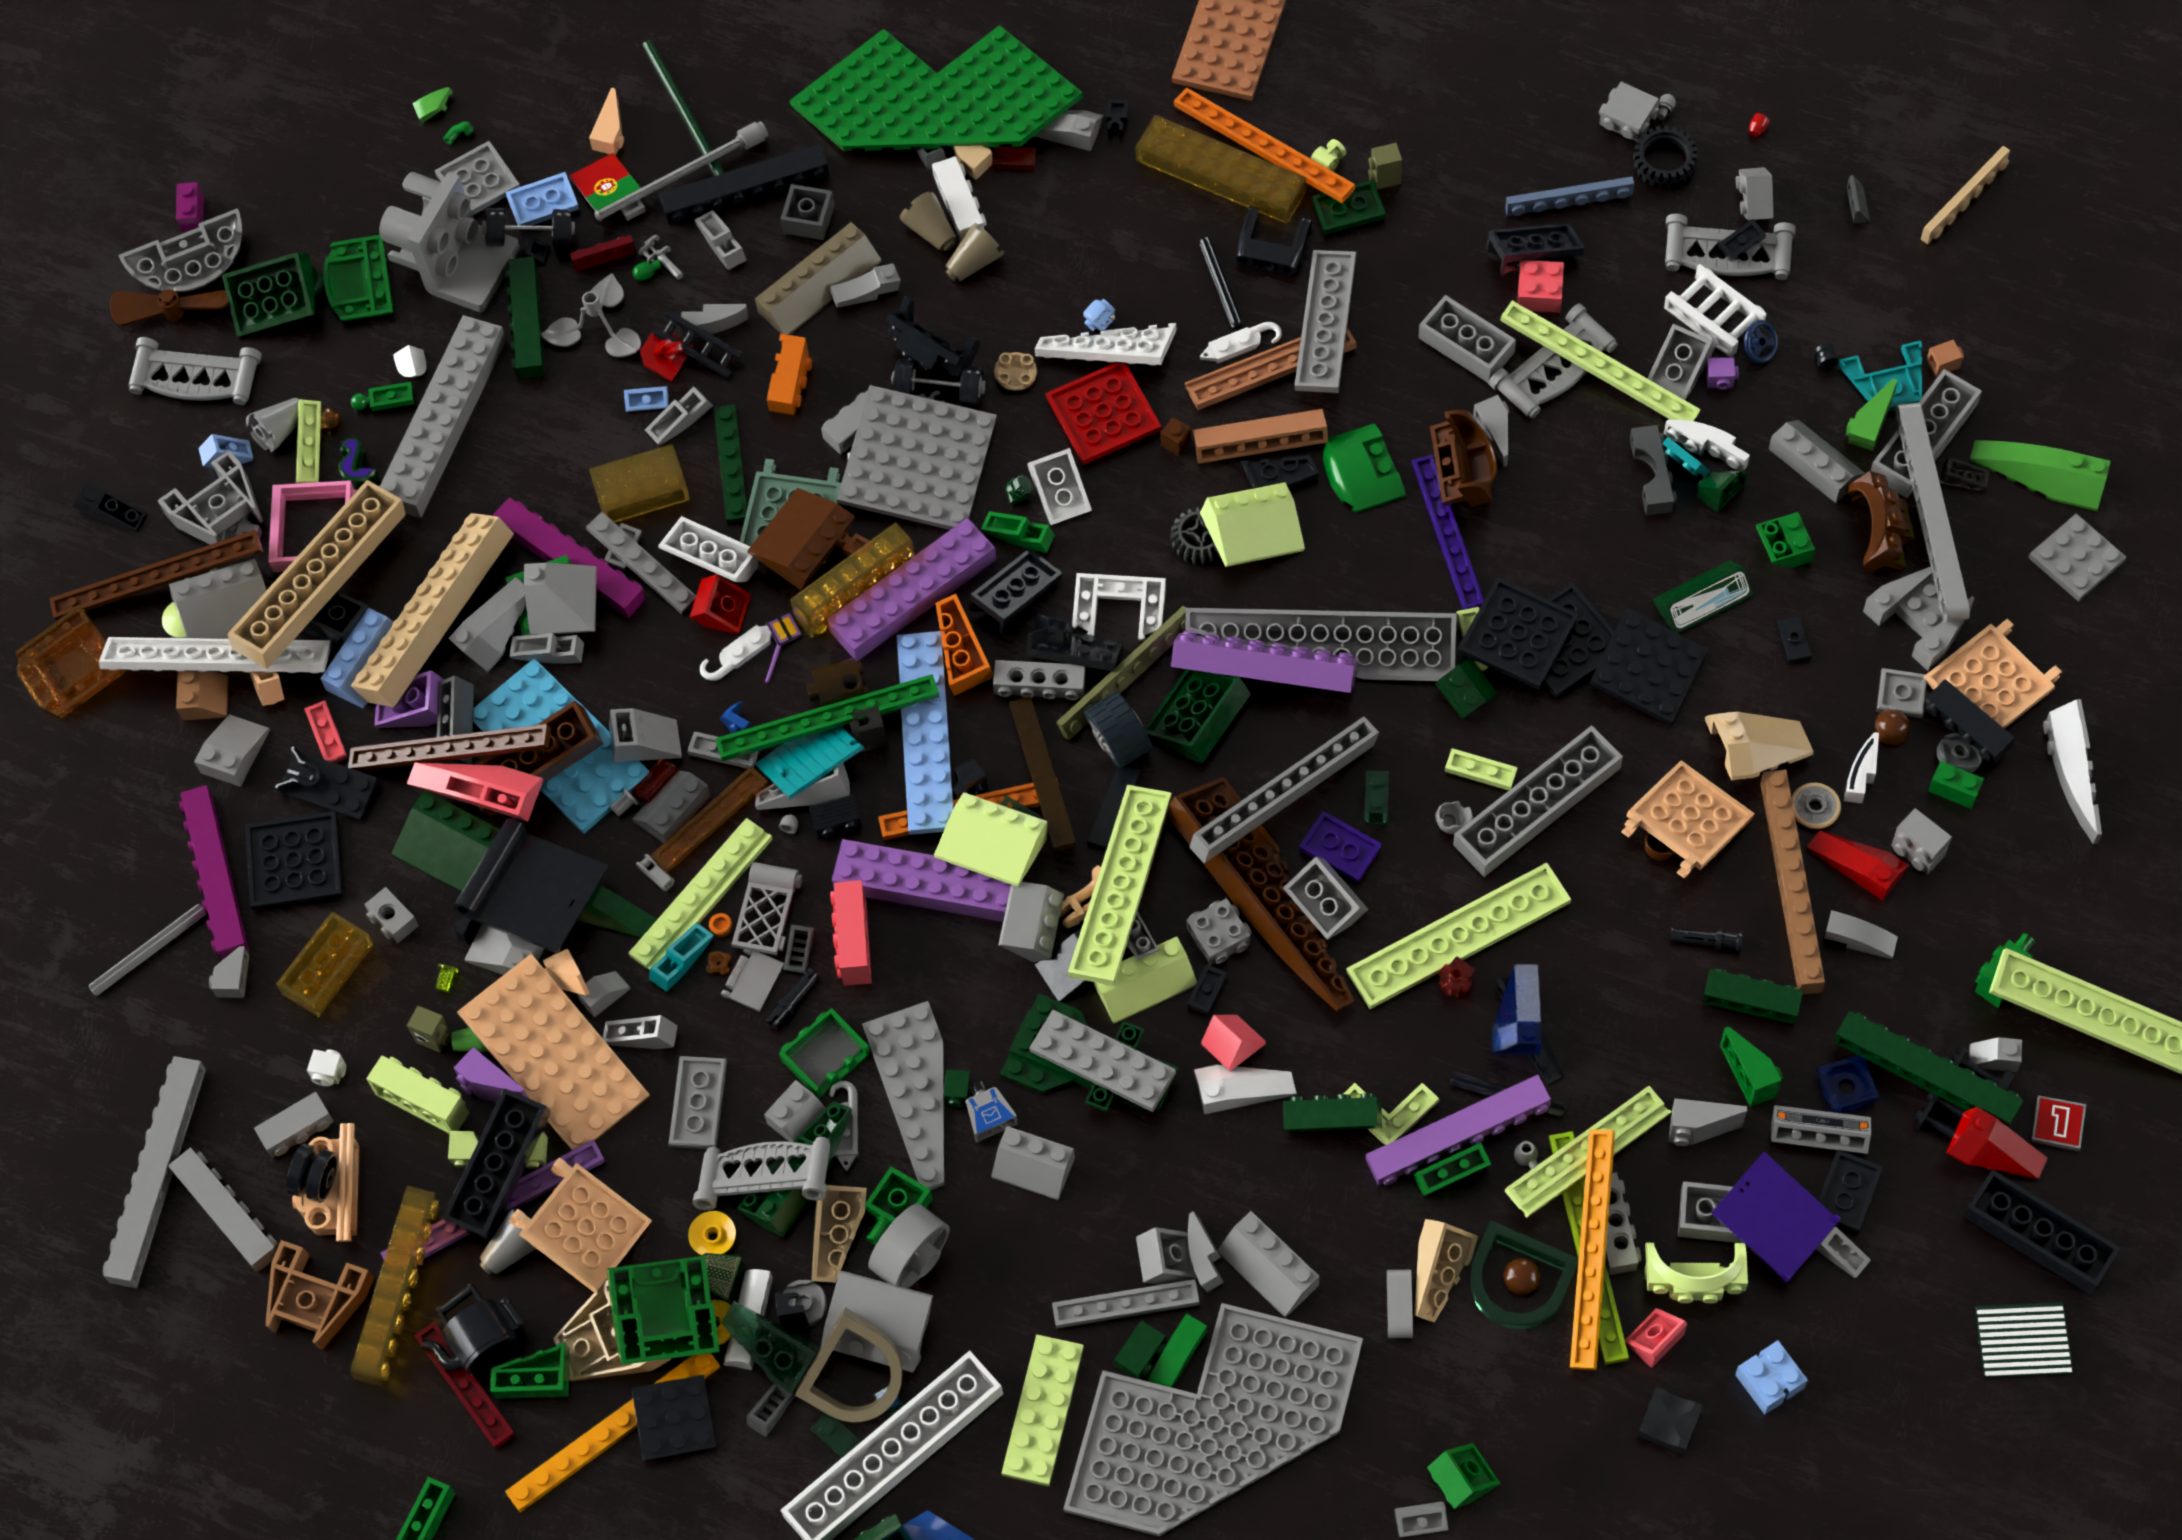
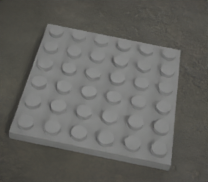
M870 385L837 497V503L948 530L953 529L970 517L997 415Z

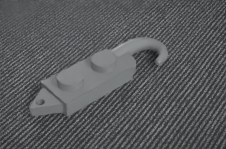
M839 1081L831 1087L829 1096L833 1097L835 1091L839 1088L847 1089L848 1102L841 1104L850 1107L852 1112L834 1158H837L844 1170L848 1171L855 1157H858V1093L852 1083Z

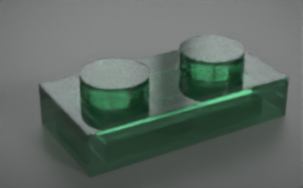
M826 1413L811 1428V1432L841 1458L862 1442L836 1418Z

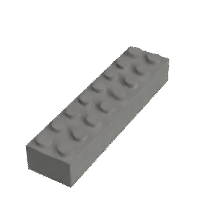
M1591 725L1454 834V847L1485 877L1621 769L1623 756Z

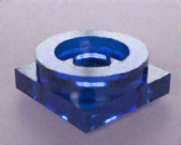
M1859 1055L1823 1065L1816 1069L1822 1085L1823 1096L1829 1103L1833 1113L1853 1111L1864 1104L1879 1099L1865 1060ZM1848 1079L1852 1081L1855 1086L1854 1091L1850 1094L1842 1093L1838 1088L1841 1080Z

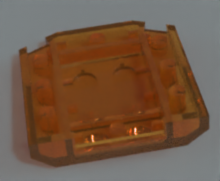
M80 605L16 650L18 676L38 706L60 718L66 716L126 671L125 669H100L99 660L106 640Z

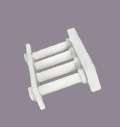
M1699 264L1695 275L1697 280L1681 295H1676L1671 291L1665 298L1664 308L1699 335L1717 344L1716 347L1731 358L1737 352L1739 342L1737 338L1753 322L1766 320L1767 313H1765L1762 307L1753 304L1718 278L1712 270ZM1705 285L1713 293L1698 308L1692 307L1687 301ZM1720 297L1730 304L1714 321L1703 315ZM1736 310L1747 316L1731 333H1727L1720 328Z

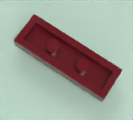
M629 235L606 243H599L590 248L579 249L576 252L570 253L575 272L635 254L636 250L632 236Z

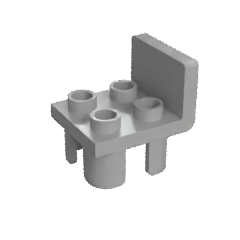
M410 172L402 185L404 190L422 196L423 212L419 216L394 206H389L386 209L379 227L381 239L402 248L400 253L390 251L388 254L389 260L419 271L425 289L430 294L480 313L484 312L506 275L505 269L509 268L508 259H515L521 249L518 239L505 234V244L503 247L486 246L485 234H482V225H479L478 221L473 218L470 209V197L465 194L459 175L447 172L441 182L416 172Z

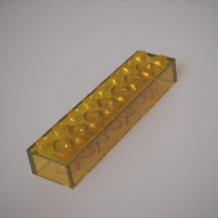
M1157 115L1153 117L1136 145V161L1245 207H1258V212L1286 224L1306 193V177Z
M411 1186L406 1187L350 1372L355 1380L381 1386L382 1381H387L391 1369L388 1361L390 1357L394 1358L398 1346L396 1343L397 1339L395 1338L397 1334L401 1335L405 1323V1320H403L404 1316L402 1315L404 1311L409 1310L412 1297H410L411 1293L409 1292L411 1288L416 1287L419 1277L417 1266L423 1264L426 1254L424 1243H429L433 1229L430 1223L432 1219L436 1220L439 1212V1201L436 1200L434 1192Z

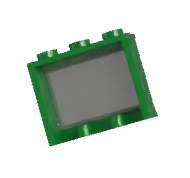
M832 1008L827 1012H822L816 1018V1022L810 1027L803 1028L798 1037L792 1042H787L779 1053L781 1062L795 1074L818 1100L836 1082L841 1081L871 1055L869 1045Z

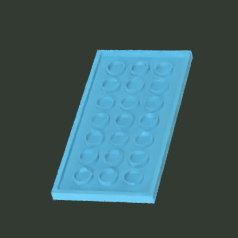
M532 659L473 708V724L481 732L539 724L573 701H576L581 706L583 705L536 659ZM586 708L585 710L604 745L544 782L540 788V791L583 834L612 810L610 806L625 794L623 791L625 788L631 794L652 776L651 772L640 761L614 762L610 732Z

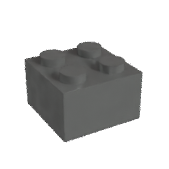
M791 184L780 219L783 233L825 240L835 206L832 191Z

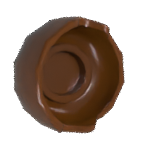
M1888 709L1878 714L1874 728L1879 733L1878 740L1887 745H1899L1905 742L1909 736L1910 723L1908 717L1900 710Z
M1649 832L1645 835V851L1651 858L1657 861H1666L1676 854V852Z
M1519 1258L1506 1265L1503 1279L1510 1291L1518 1295H1528L1539 1286L1541 1275L1534 1262L1526 1258Z

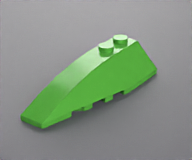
M1986 440L1974 441L1969 460L1994 473L1999 472L2007 476V479L2010 481H2018L2026 485L2027 489L2033 492L2037 490L2047 495L2046 498L2052 501L2092 511L2098 510L2111 462L2047 446Z

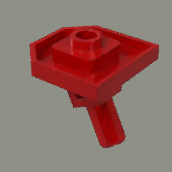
M653 332L640 350L643 365L672 382L689 357L682 352L681 342L683 339L672 333L671 336L679 340L678 342H672L669 339L660 340L653 336Z

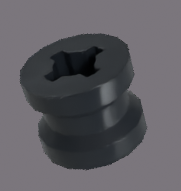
M1830 343L1822 344L1813 350V356L1818 360L1817 366L1820 370L1831 369L1839 363L1838 356L1834 354V346Z

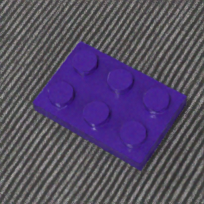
M1322 811L1299 845L1301 852L1312 858H1324L1335 871L1356 883L1360 881L1382 848V843Z

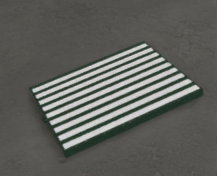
M2063 1302L1974 1307L1978 1332L1977 1343L1980 1347L1983 1378L2073 1374L2069 1346L2070 1337L2067 1332Z

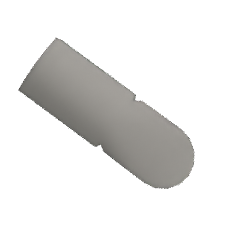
M645 854V858L641 862H636V866L663 891H667L673 886L675 880L648 854ZM652 865L653 868L648 871L647 868Z

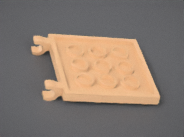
M2006 619L1996 628L1992 624L1988 625L1927 673L1924 678L1933 690L1946 679L2005 729L2054 690L2055 685L2053 683L2060 678L2059 675L2062 671L2056 665L2045 674L2036 668L2005 637L2012 632L2010 628L2014 626L2013 623Z
M1680 761L1628 811L1627 817L1629 819L1624 824L1626 827L1622 830V833L1629 838L1638 826L1642 827L1685 859L1680 864L1681 868L1677 871V874L1686 878L1694 867L1701 870L1753 819L1755 813L1686 763Z
M558 1158L550 1170L555 1175L564 1177L561 1183L532 1219L517 1209L509 1222L513 1226L523 1229L519 1234L522 1238L596 1293L607 1280L606 1269L617 1267L652 1220L578 1163L572 1168L563 1159Z

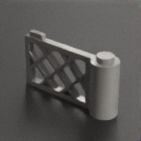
M756 862L752 863L732 947L777 955L778 951H783L786 937L782 935L792 897L796 888L800 889L802 884V875H799V870ZM752 890L762 891L765 897L754 903L751 899ZM777 895L787 896L786 901L778 907L772 901V898ZM769 901L774 909L762 915L757 907ZM755 909L759 918L749 924L745 916ZM777 913L780 917V923L771 928L766 919ZM763 922L768 930L757 936L752 928ZM749 930L754 939L747 943L740 942V935ZM772 934L775 939L774 946H763L760 940Z

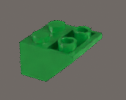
M1798 512L1756 524L1757 531L1772 564L1793 568L1812 562L1815 548Z

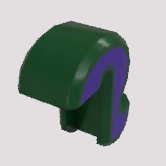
M351 437L343 441L340 448L343 458L340 460L338 467L342 480L351 481L354 489L357 490L367 480L377 485L380 480L377 470L361 468L365 455V450L361 447L362 442L358 438Z

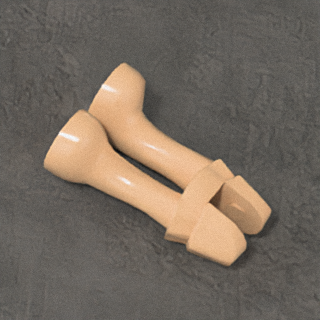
M1099 865L1092 870V881L1080 891L1067 896L1062 902L1060 917L1072 909L1075 910L1062 922L1067 929L1079 925L1080 921H1084L1090 902L1082 907L1080 904L1093 894L1101 869Z

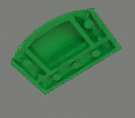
M374 235L332 242L330 245L332 250L328 258H325L324 286L329 303L339 316V319L345 322L393 314V298L391 296L385 243L381 236Z
M1375 423L1330 437L1328 442L1324 443L1323 462L1327 479L1338 498L1343 503L1347 502L1353 506L1352 511L1355 513L1406 497L1399 472L1396 471L1383 441V435Z

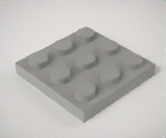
M490 141L434 170L441 182L447 172L460 176L465 194L470 197L472 215L507 197L505 192L520 187V184Z
M2075 514L2033 550L2028 558L2079 602L2125 561L2126 556L2080 516Z

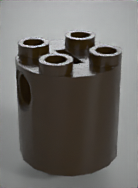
M855 658L811 669L814 683L806 685L810 701L819 700L821 707L869 693L867 683H862L860 676L864 674L861 661H856ZM853 676L855 678L856 684L853 688H846L844 686V679L846 677Z

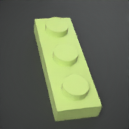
M1453 748L1445 767V772L1505 790L1512 789L1518 767Z

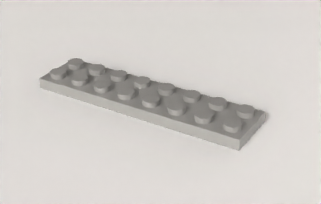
M1313 250L1295 378V391L1339 393L1356 252Z

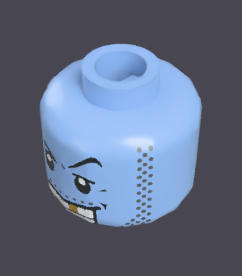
M1104 299L1101 301L1094 300L1083 312L1086 318L1084 323L1092 331L1095 329L1104 331L1115 320V309Z

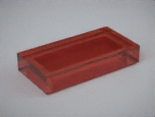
M994 147L992 166L993 168L1035 169L1036 148Z
M659 759L647 775L632 789V792L635 796L650 803L676 774L678 768L664 759Z

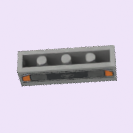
M1774 1105L1771 1123V1142L1868 1154L1871 1138V1117Z

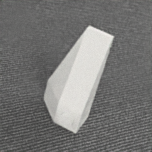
M1223 1065L1194 1069L1204 1114L1297 1095L1292 1073L1289 1071L1235 1067L1229 1071Z

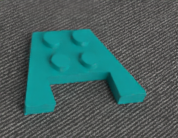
M1921 340L1902 345L1901 351L1907 365L1865 374L1858 355L1839 359L1838 366L1867 401H1870L1893 378L1897 379L1896 392L1888 412L1895 411L1896 405L1918 403L1922 399Z

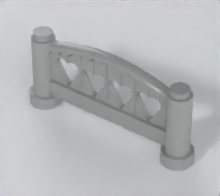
M1670 214L1666 217L1665 227L1668 229L1665 265L1669 271H1678L1680 266L1696 270L1697 266L1701 264L1705 268L1712 270L1714 274L1723 276H1754L1774 273L1776 279L1786 280L1790 275L1792 239L1795 238L1796 227L1791 223H1778L1774 226V233H1765V239L1745 252L1748 260L1742 261L1738 259L1730 262L1727 257L1725 259L1718 257L1710 258L1708 254L1719 242L1736 230L1687 226V217L1682 214ZM1698 242L1705 256L1698 257L1695 255L1690 257L1687 255V252ZM1760 248H1763L1770 261L1767 263L1762 261L1754 262L1752 257Z
M1581 303L1576 304L1566 315L1565 319L1570 324L1563 330L1585 343H1590L1592 347L1600 352L1607 351L1611 353L1618 345L1616 339L1586 313L1587 309ZM1543 346L1511 374L1504 368L1496 371L1488 384L1494 390H1499L1527 417L1534 418L1541 410L1538 407L1540 404L1570 389L1588 371L1574 363H1571L1569 368H1564L1561 364L1560 355ZM1544 366L1559 369L1562 374L1556 376L1554 381H1549L1546 378ZM1528 379L1543 382L1546 384V388L1540 389L1538 394H1533L1530 390Z
M140 337L137 339L135 346L137 353L128 387L131 393L137 395L142 394V391L148 389L161 395L183 400L207 401L233 398L234 403L245 405L249 400L256 366L260 364L262 353L249 347H244L240 350L239 358L157 350L158 343L155 340ZM162 366H165L169 378L166 381H161L160 379L152 380V376ZM185 368L189 381L187 383L173 382V378ZM206 370L210 383L208 385H202L201 383L193 384V381ZM227 372L231 385L226 388L222 385L214 386L215 381Z
M817 1137L813 1145L783 1141L763 1142L739 1147L721 1153L715 1147L707 1148V1151L704 1153L698 1191L694 1193L692 1204L701 1210H713L716 1208L717 1196L802 1189V1195L807 1199L822 1200L826 1197L827 1192L825 1179L831 1147L830 1141L825 1137ZM806 1156V1160L794 1173L789 1164L790 1159ZM784 1158L782 1165L772 1175L767 1163L771 1159L779 1160ZM762 1160L761 1166L750 1177L746 1170V1164L750 1161L756 1163ZM740 1162V1167L729 1179L724 1171L725 1165L728 1163L734 1165Z

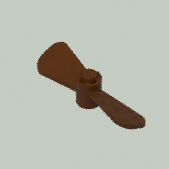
M170 289L162 291L159 295L117 291L110 299L111 316L119 326L130 325L164 315L169 321H177L183 317L184 309L219 310L229 305L225 290L179 298L174 290Z

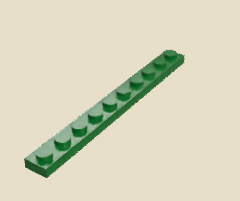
M931 674L715 739L721 760L726 761L939 698L940 696L934 676Z

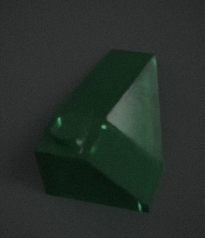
M735 1301L721 1322L736 1341L751 1355L753 1361L763 1369L770 1381L791 1394L820 1349L818 1345L800 1334Z

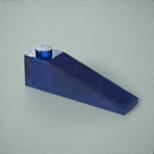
M1514 964L1492 1029V1054H1540L1541 1014L1538 965Z

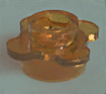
M719 951L709 953V964L706 966L707 972L727 974L729 972L728 962L731 960L730 954Z

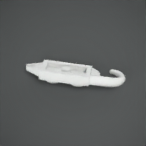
M1264 322L1251 328L1246 327L1208 342V347L1200 355V360L1216 361L1218 364L1254 350L1260 345V333L1267 330H1274L1276 332V337L1271 341L1274 344L1281 339V328L1274 322Z
M756 625L725 647L719 656L722 667L714 673L706 671L705 667L709 660L705 659L700 665L701 675L706 680H719L757 655L771 644L772 634L768 626L759 627Z

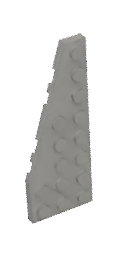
M926 1001L862 1023L917 1180L920 1184L932 1190L945 1185L944 1043L930 1004Z

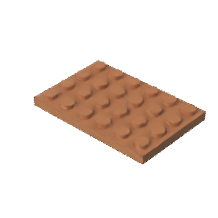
M1199 0L1172 76V83L1252 101L1286 0Z

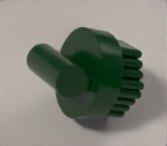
M1022 474L1008 481L1005 487L1010 505L1023 502L1029 497V493L1034 490L1031 480Z

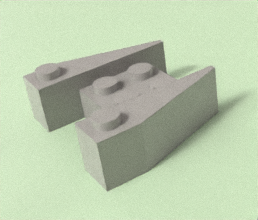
M229 450L211 462L219 478L188 501L176 488L157 500L165 515L178 529L210 545L220 542L218 535L250 512L260 523L263 522L249 478L241 463Z
M1931 567L1882 585L1866 599L1863 612L1878 626L1896 613L1917 632L1922 639L1915 644L1912 657L1927 671L1945 657L1965 620L1944 621ZM1973 596L1968 599L1970 611L1975 599Z

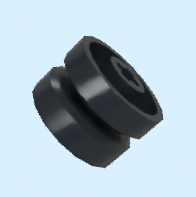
M308 1144L300 1145L289 1167L286 1182L287 1193L297 1197H302L306 1194L307 1198L311 1201L324 1202L335 1180L338 1166L337 1153L326 1149L318 1153V1149L315 1146Z

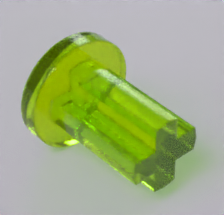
M438 964V968L441 970L435 988L448 992L453 974L458 973L459 969L445 964Z

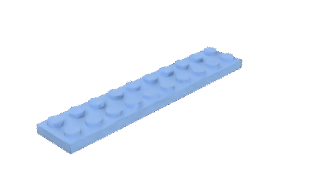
M941 631L897 635L900 684L933 674L940 696L939 698L901 709L909 835L944 832L953 811V793Z

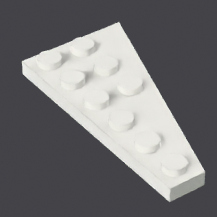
M1176 323L1168 324L1169 327L1157 328V325H1151L1148 329L1139 331L1134 327L1101 331V335L1089 336V332L1081 333V336L1070 338L1068 335L1040 337L1035 347V356L1064 358L1067 360L1084 359L1086 361L1098 360L1109 363L1127 362L1128 364L1161 365L1176 333Z

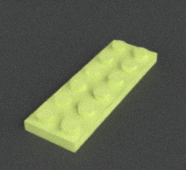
M1036 1334L1001 1473L1002 1476L1050 1487L1084 1345Z

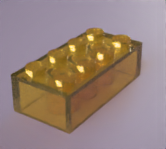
M331 912L276 985L282 995L319 1017L374 946V943L367 932L336 913Z

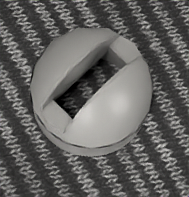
M792 814L786 815L781 819L779 828L788 834H795L798 828V820Z

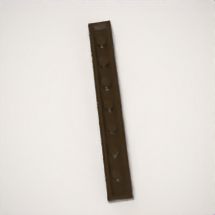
M1027 697L1009 702L1010 710L1044 820L1047 821V830L1053 850L1057 852L1076 847L1075 837L1032 699Z

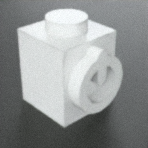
M313 1050L307 1072L312 1082L329 1087L333 1084H339L340 1078L345 1075L346 1064L337 1051L326 1050L324 1052Z

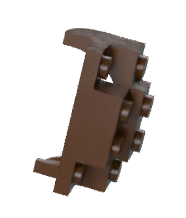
M1465 410L1445 412L1446 422L1430 426L1442 503L1448 506L1466 500L1471 507L1493 501L1491 487L1497 473V460L1488 436L1470 412Z
M1869 471L1850 483L1846 488L1847 496L1852 499V502L1856 503L1866 497L1870 506L1872 533L1868 550L1863 558V566L1865 571L1871 574L1883 566L1901 570L1906 567L1902 546L1915 539L1908 513V505L1905 499L1899 498L1896 490L1888 488V481L1885 475Z

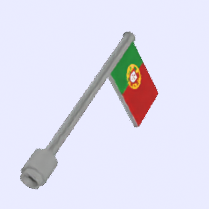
M761 121L758 123L753 122L738 130L736 139L642 188L614 153L569 175V177L595 210L594 215L596 219L602 221L603 218L738 147H744L746 150L765 141V138L768 137V132Z

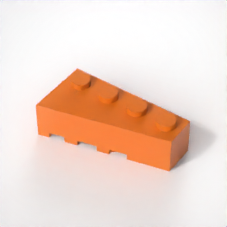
M954 594L936 602L948 682L954 696L994 678V674L957 595Z

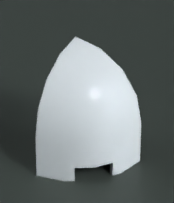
M408 345L393 355L398 372L403 376L413 378L425 373L427 366L422 349Z

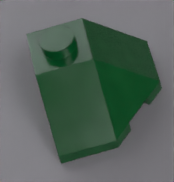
M1745 470L1712 472L1708 477H1703L1698 483L1697 498L1718 513L1746 484L1748 473Z

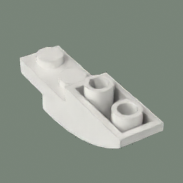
M1670 419L1666 421L1664 434L1674 442L1677 441L1685 446L1688 451L1701 456L1707 450L1713 457L1722 459L1731 468L1744 471L1748 466L1750 455L1734 446L1736 437L1699 422Z

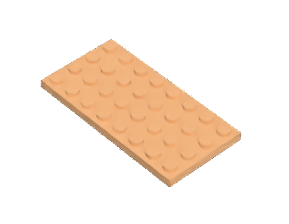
M532 954L457 1011L458 1015L508 1075L525 1090L528 1098L549 1108L551 1114L547 1122L571 1150L593 1139L595 1141L650 1097V1094Z

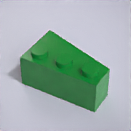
M563 1342L545 1351L540 1350L531 1356L518 1358L491 1368L490 1392L496 1399L568 1397L570 1348Z

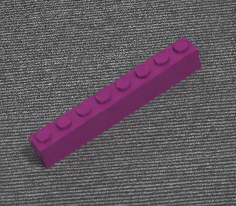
M509 497L492 515L499 517L514 533L512 536L514 540L546 562L567 555L573 565L596 566V597L625 617L629 618L645 601L643 587L639 583L628 580L622 571L612 569L603 558L598 559L593 556V553L587 547L577 545L571 536H564L554 524H547L538 513L528 511L522 502H515Z
M207 785L181 792L182 801L179 802V807L182 815H186L187 821H184L183 824L187 835L190 834L191 840L188 841L190 852L195 854L196 858L192 863L196 874L199 873L200 876L197 884L200 893H204L205 900H202V906L205 914L208 913L210 918L206 923L210 934L213 933L214 940L211 941L215 954L218 953L222 960L239 946H244L249 953L212 793Z

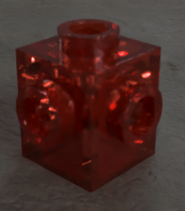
M1456 956L1451 964H1445L1438 974L1440 976L1439 985L1441 990L1447 995L1452 996L1453 994L1457 998L1462 992L1466 994L1473 985L1471 980L1474 978L1476 969Z

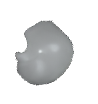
M1459 801L1445 802L1439 806L1435 815V820L1440 829L1452 835L1473 819L1471 808L1462 807Z

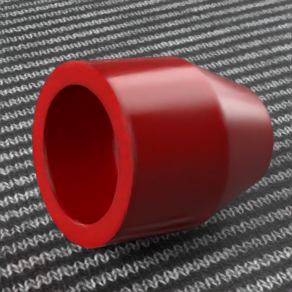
M1756 113L1750 122L1749 133L1754 137H1758L1766 130L1770 120L1765 115Z

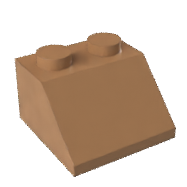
M178 671L176 709L182 720L227 717L229 677L214 671Z

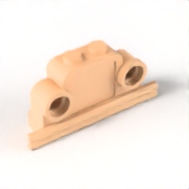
M354 1123L340 1124V1139L317 1137L308 1144L315 1146L318 1149V1153L326 1149L336 1152L338 1155L335 1180L324 1202L311 1201L307 1198L306 1194L302 1197H292L293 1208L298 1209L305 1219L307 1226L320 1236L336 1235L337 1242L351 1241V1236L357 1235L359 1145L354 1138Z

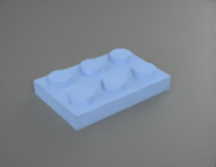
M565 172L505 192L518 226H532L552 218L553 209H570L571 212L579 209Z

